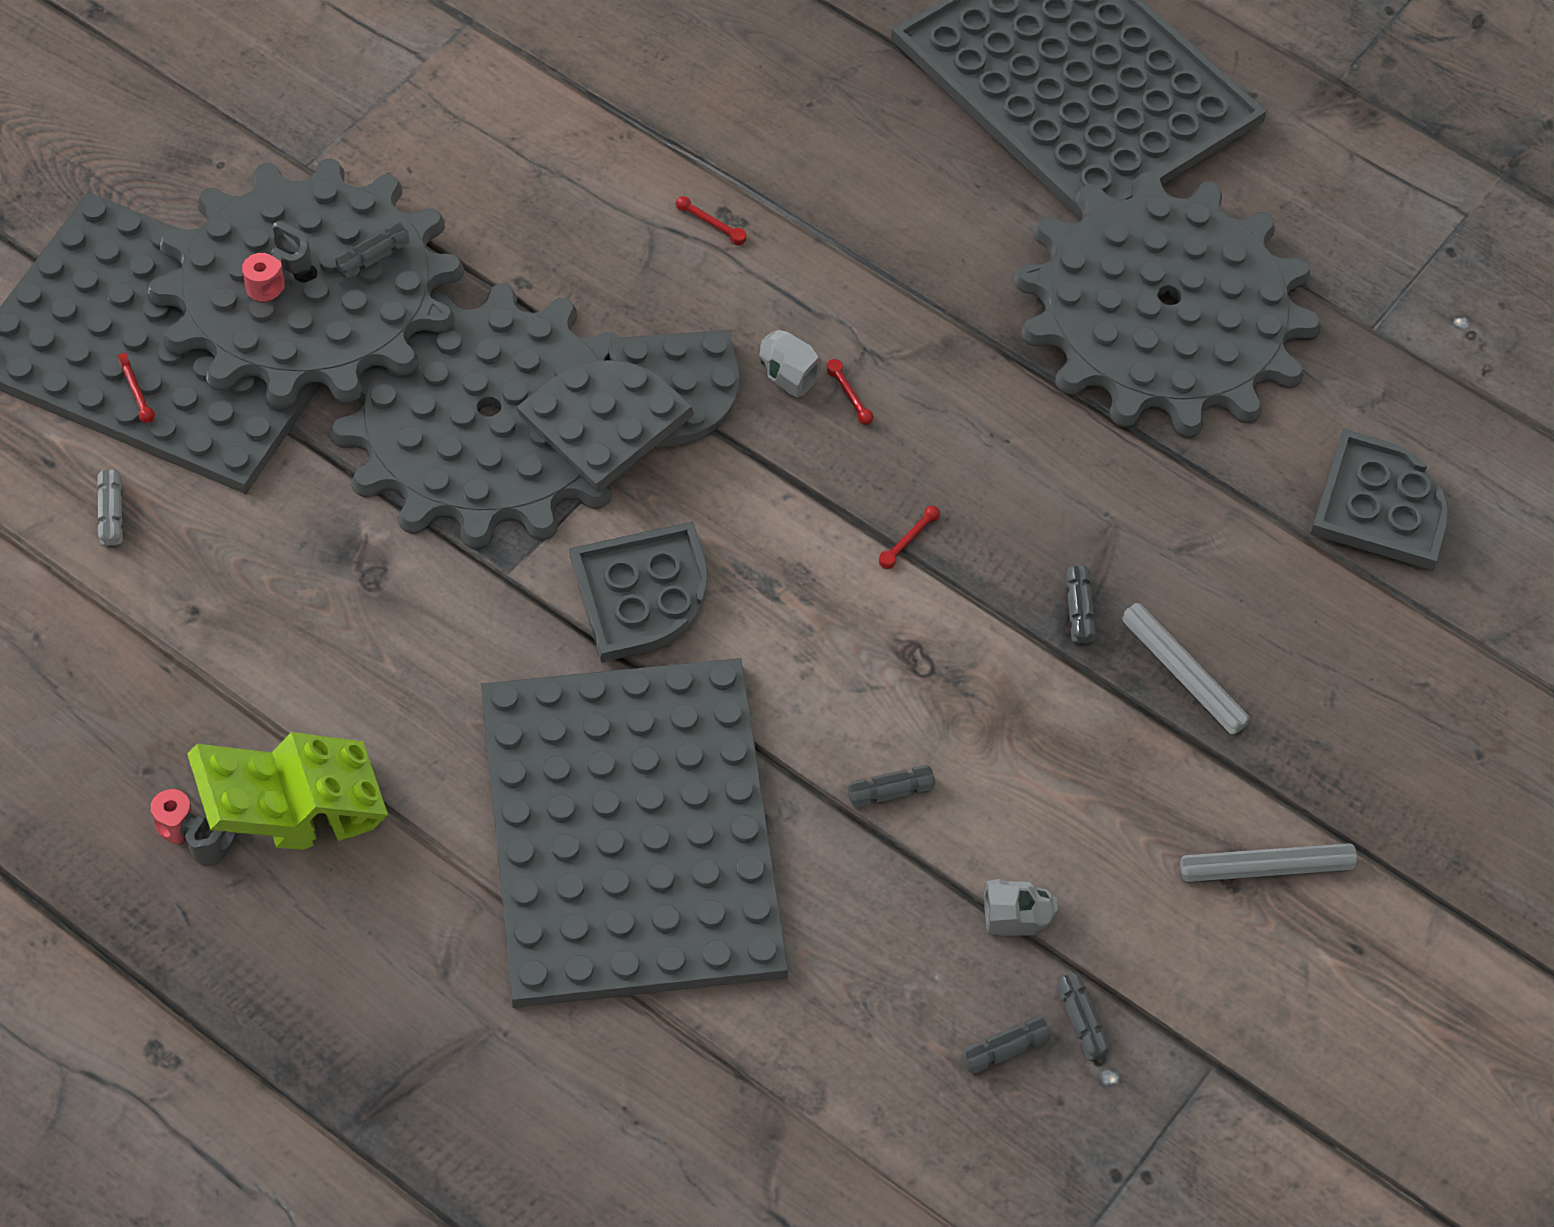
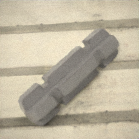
M115 469L110 471L102 470L97 475V487H99L98 538L102 546H118L123 541V529H121L122 479L120 478V472Z

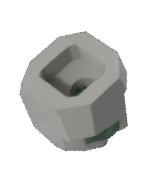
M781 330L773 331L761 341L759 357L761 358V364L767 368L768 379L786 390L790 395L795 397L804 396L816 383L822 367V359L812 346L791 333Z
M1002 879L986 881L984 910L987 933L999 936L1035 935L1046 929L1057 914V897L1047 889L1034 887L1030 882H1011Z

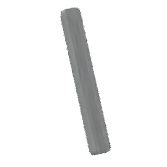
M1135 603L1124 612L1123 622L1230 734L1235 735L1248 725L1249 715L1142 604Z
M1347 843L1184 855L1180 861V873L1183 881L1193 882L1353 870L1357 863L1355 846Z

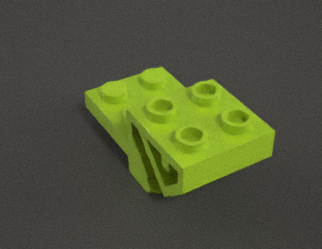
M291 732L273 752L196 744L187 753L210 830L273 836L277 848L305 850L314 846L313 840L317 839L312 819L318 813L326 815L328 824L332 825L338 841L371 831L388 816L363 741Z

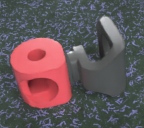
M282 221L272 225L276 247L271 251V255L256 253L250 255L242 264L246 292L250 298L259 302L273 300L284 290V270L289 273H298L311 268L308 237L302 231ZM284 234L291 237L297 243L298 247L291 244L286 239Z
M164 790L158 793L152 800L151 814L155 819V826L159 835L174 844H181L187 841L192 856L202 865L211 866L220 863L238 838V833L235 832L226 833L225 831L213 830L208 838L203 839L209 828L207 820L202 816L194 817L189 798L180 790Z

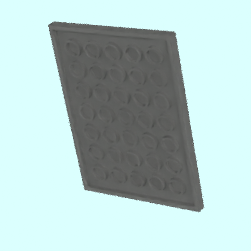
M942 0L892 29L891 40L1080 220H1082V213L1075 199L1078 191L1085 185L1095 184L1114 199L1126 200L1132 198L1133 182L1143 172L1155 173L1159 177L1161 185H1164L1263 123L1267 112L1143 0Z
M88 192L0 306V391L247 494L322 383L312 382L304 385L300 389L296 401L286 408H278L269 404L266 398L267 384L257 376L244 377L227 390L212 389L206 381V373L215 359L214 355L210 351L200 348L182 354L169 352L163 342L164 335L170 326L179 322L184 317V313L174 306L154 305L149 301L147 295L148 287L153 279L171 275L182 268L181 263L177 259L162 253L159 244L163 233L170 228L176 227ZM300 277L295 278L297 281L302 283L308 282V280H305ZM126 352L146 404L155 412V418L150 423H143L139 419L140 409L125 373L121 369L117 357L119 354Z
M741 658L481 683L513 1008L787 978V960Z

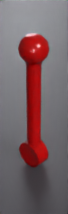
M686 196L677 198L676 207L679 211H689L726 233L735 245L745 243L746 231L744 229H733L692 205L690 199Z
M126 352L117 355L121 369L125 373L139 406V419L143 423L152 422L155 418V412L146 404Z
M837 359L828 361L826 367L827 374L836 377L858 412V421L863 425L872 423L873 413L864 408L842 373V362Z
M928 506L924 511L922 519L890 551L886 550L880 553L879 565L884 569L894 567L896 556L929 522H935L939 519L940 510L936 506Z

